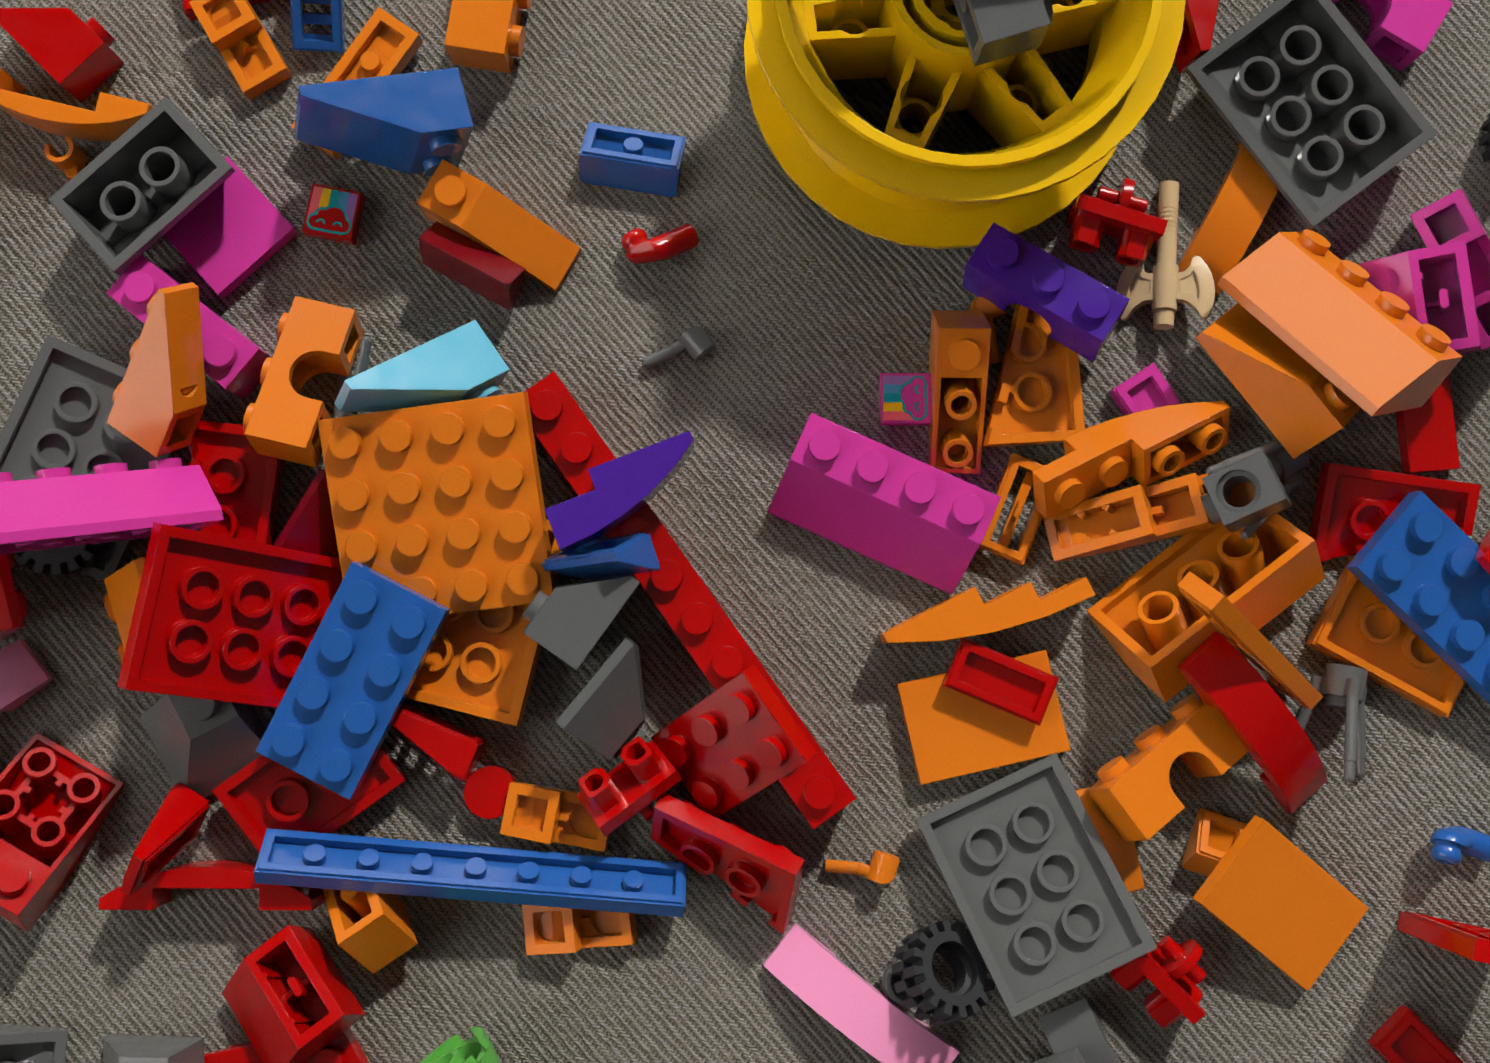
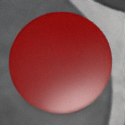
M495 765L482 767L472 773L464 787V800L469 810L485 819L502 816L504 814L510 782H516L514 776L507 769Z

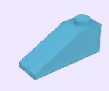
M473 320L344 380L334 404L340 412H380L496 396L500 394L501 390L498 387L510 369L477 321Z

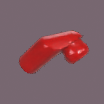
M688 223L649 240L646 232L640 228L627 232L621 239V245L627 252L625 257L637 265L671 259L696 248L699 244L695 229Z

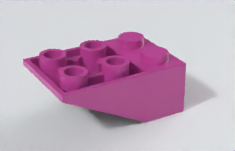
M1466 240L1406 251L1358 264L1368 272L1370 277L1367 281L1379 291H1387L1403 299L1410 307L1407 313L1422 325L1425 323L1433 325L1448 335L1451 339L1449 346L1458 354L1475 352L1480 349L1481 341Z

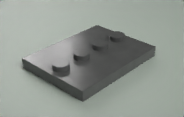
M47 335L0 434V472L12 473L13 481L36 479V471L58 467L71 468L72 476L94 474V466L108 463H127L128 471L149 469L148 462L173 458L175 451L155 457L106 423L114 404L112 400L113 393L123 381L127 368L51 335ZM134 540L105 543L106 546H109L105 555H98L96 558L98 562L92 567L83 568L81 573L104 582L105 578L122 568Z
M1057 753L916 819L926 844L1011 1018L1157 949Z

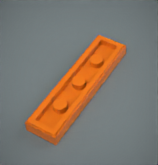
M1190 571L1177 584L1178 590L1274 686L1305 709L1309 708L1312 710L1323 698L1307 679L1223 594Z

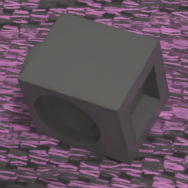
M1263 451L1202 478L1208 493L1200 496L1210 520L1213 524L1222 521L1223 525L1232 533L1292 506L1270 459ZM1242 482L1254 484L1256 489L1255 497L1248 505L1244 507L1231 506L1229 494L1234 486Z

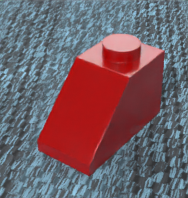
M0 8V26L49 75L81 103L124 63L109 48L116 40L93 17L84 23L70 8Z

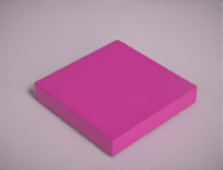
M228 156L225 159L236 172L164 234L168 241L223 299L298 234V231Z

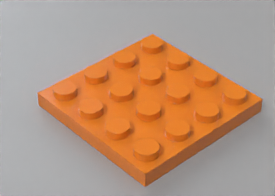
M528 392L317 420L342 579L351 562L358 561L451 609L449 614L530 604L540 590L548 596L556 587L555 575L550 571H545L541 563H545V559L552 555Z

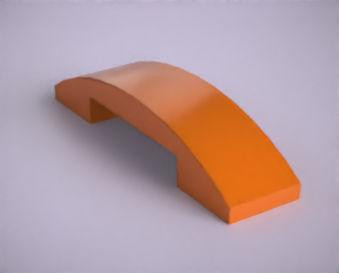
M0 68V109L30 126L59 136L89 141H116L153 108L149 103L102 92L99 93L95 111L24 95L25 87Z
M1241 142L1238 145L1240 149L1200 227L1194 231L1177 264L1179 272H1183L1190 266L1194 256H1200L1212 273L1215 297L1222 291L1217 283L1223 275L1239 264L1278 192V188Z

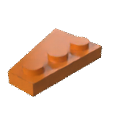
M1020 304L1015 306L982 448L1064 443V438L1085 429L1078 354L1049 337L1051 328L1046 320L1033 310Z

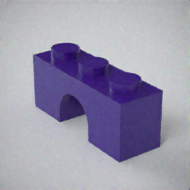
M994 222L966 263L962 284L964 289L978 297L989 300L1004 312H1006L1011 303L1020 304L1033 310L1049 324L1051 328L1049 337L1091 362H1094L1116 328L1130 300Z

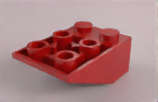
M38 732L33 735L0 774V916L27 932L30 931L64 888L125 786L123 782Z

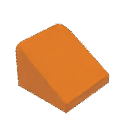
M1200 808L1184 852L1182 867L1209 877L1247 824Z

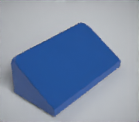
M589 122L579 154V179L586 184L675 197L679 187L686 137Z
M645 533L594 540L568 553L559 551L545 559V563H541L545 571L587 580L655 572L660 569L651 537Z

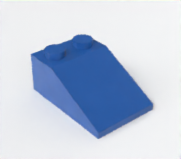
M457 67L300 85L294 132L296 140L408 174L425 172V175L433 176L442 159L459 167L474 127Z

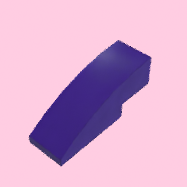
M690 431L588 469L595 490L545 509L559 549L564 553H568L598 539L628 520L651 501L678 472L693 451L694 442Z

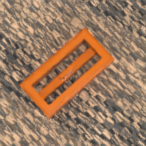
M1015 453L1009 456L995 495L1000 496L1001 499L978 548L979 550L988 551L992 555L1010 560L1011 563L1016 565H1024L1043 517L1035 509V502L1016 550L1008 548V545L1033 484L1032 472L1045 465ZM1018 468H1022L1025 472L997 543L993 542L990 539Z

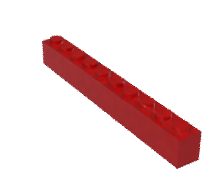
M553 371L524 392H528L533 432L577 495L580 496L595 490L588 469L616 458L555 371ZM647 503L628 520L607 532L606 536L612 538L639 533L650 535L660 569L655 572L634 575L715 691L754 664L816 749L817 753L810 760L779 779L784 789L814 830L857 798Z

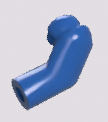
M1462 826L1441 828L1435 830L1431 835L1430 841L1433 843L1430 854L1436 862L1446 865H1457L1462 860V854L1490 863V835Z

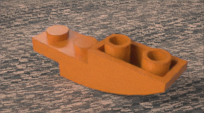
M1224 401L1163 406L1117 417L1064 438L1065 455L1032 472L1035 509L1047 520L1067 509L1074 508L1079 503L1110 487L1117 486L1131 476L1142 486L1146 487L1164 477L1173 475L1179 469L1207 455L1216 453L1222 447L1229 444L1230 406Z

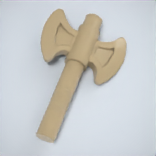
M1168 180L1159 183L1158 217L1168 220L1164 235L1156 244V265L1153 266V273L1145 272L1141 265L1138 268L1126 266L1118 280L1116 291L1130 299L1121 317L1122 321H1127L1143 305L1151 304V312L1154 314L1153 328L1169 330L1174 328V314L1177 312V303H1184L1192 307L1201 319H1207L1213 309L1215 285L1212 273L1200 256H1194L1190 266L1183 272H1179V266L1176 264L1179 182Z

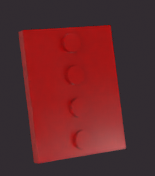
M153 522L117 686L125 690L278 708L343 580L339 558Z

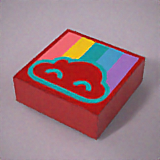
M312 183L302 232L308 237L355 245L365 203L364 195L361 192Z

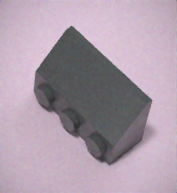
M165 97L48 200L110 269L119 275L236 171L195 125Z

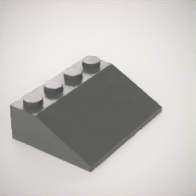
M1276 0L1185 70L1309 229L1313 228L1438 134L1331 0Z

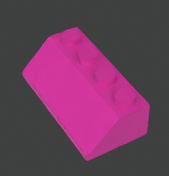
M811 413L767 513L951 595L980 547L1001 497Z
M181 458L153 460L148 462L149 469L128 471L127 463L101 464L93 467L94 474L72 476L71 468L69 467L48 468L36 471V479L13 481L12 473L0 472V554L150 538L153 522L200 531L223 521V512L201 466H182Z

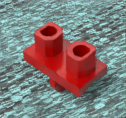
M1123 178L1117 190L1100 186L1096 198L1080 193L1074 206H1070L1065 222L1071 224L1070 248L1085 253H1095L1099 248L1102 234L1119 239L1113 260L1129 267L1138 268L1144 262L1151 247L1164 235L1168 220L1146 214L1148 200L1133 196L1135 180Z
M641 737L634 738L622 747L620 756L623 762L608 773L603 768H593L579 779V786L582 792L577 795V798L604 836H607L637 812L641 814L646 822L653 818V811L648 804L682 780L677 770L653 740L647 743Z
M1166 935L1159 941L1157 949L1110 971L1113 979L1124 990L1129 992L1147 978L1157 987L1154 992L1144 999V1005L1149 1015L1162 1028L1168 1027L1184 1016L1194 1025L1205 1016V1011L1199 1005L1203 993L1196 985L1206 977V972L1197 964L1202 956L1203 949L1194 939H1188L1178 945L1169 935Z

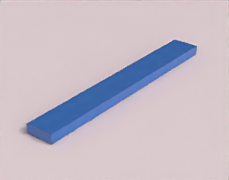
M267 828L254 869L255 883L683 917L687 864Z

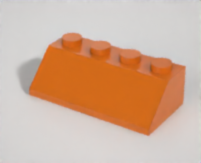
M1309 229L1277 233L1223 275L1217 283L1222 290L1371 417L1422 407L1463 358L1449 346L1451 339L1448 335L1433 325L1426 323L1422 325L1407 313L1410 307L1403 299L1393 293L1379 291L1367 281L1370 276L1365 269L1352 261L1339 259L1328 250L1331 246L1330 242L1322 235Z
M1277 513L1269 516L1248 540L1241 538V532L1244 528L1232 533L1224 525L1188 533L1086 611L1090 619L1132 673L1166 703L1190 684L1177 666L1214 631L1222 634L1178 590L1177 584L1189 571L1223 594L1260 630L1325 579L1317 545L1313 538Z

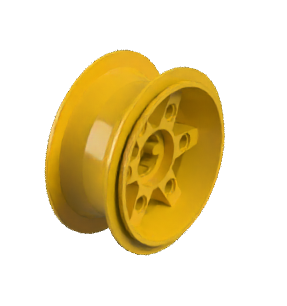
M747 0V24L744 40L745 80L754 117L768 148L788 177L813 202L836 219L868 235L900 245L931 249L971 248L979 245L993 222L1018 235L1039 226L1064 210L1080 193H1083L1092 184L1113 156L1118 144L1132 132L1156 100L1175 59L1183 31L1186 0H1051L1053 21L1039 48L978 66H974L959 17L951 15L946 10L947 6L954 5L953 0ZM1089 44L1088 61L1083 79L1075 97L1071 101L1040 55ZM885 77L897 93L884 133L859 116L842 98L831 80ZM965 109L1001 146L1000 148L971 153H947L927 150L946 112H956ZM905 118L916 119L922 124L924 130L919 133L907 132L902 128L899 121Z

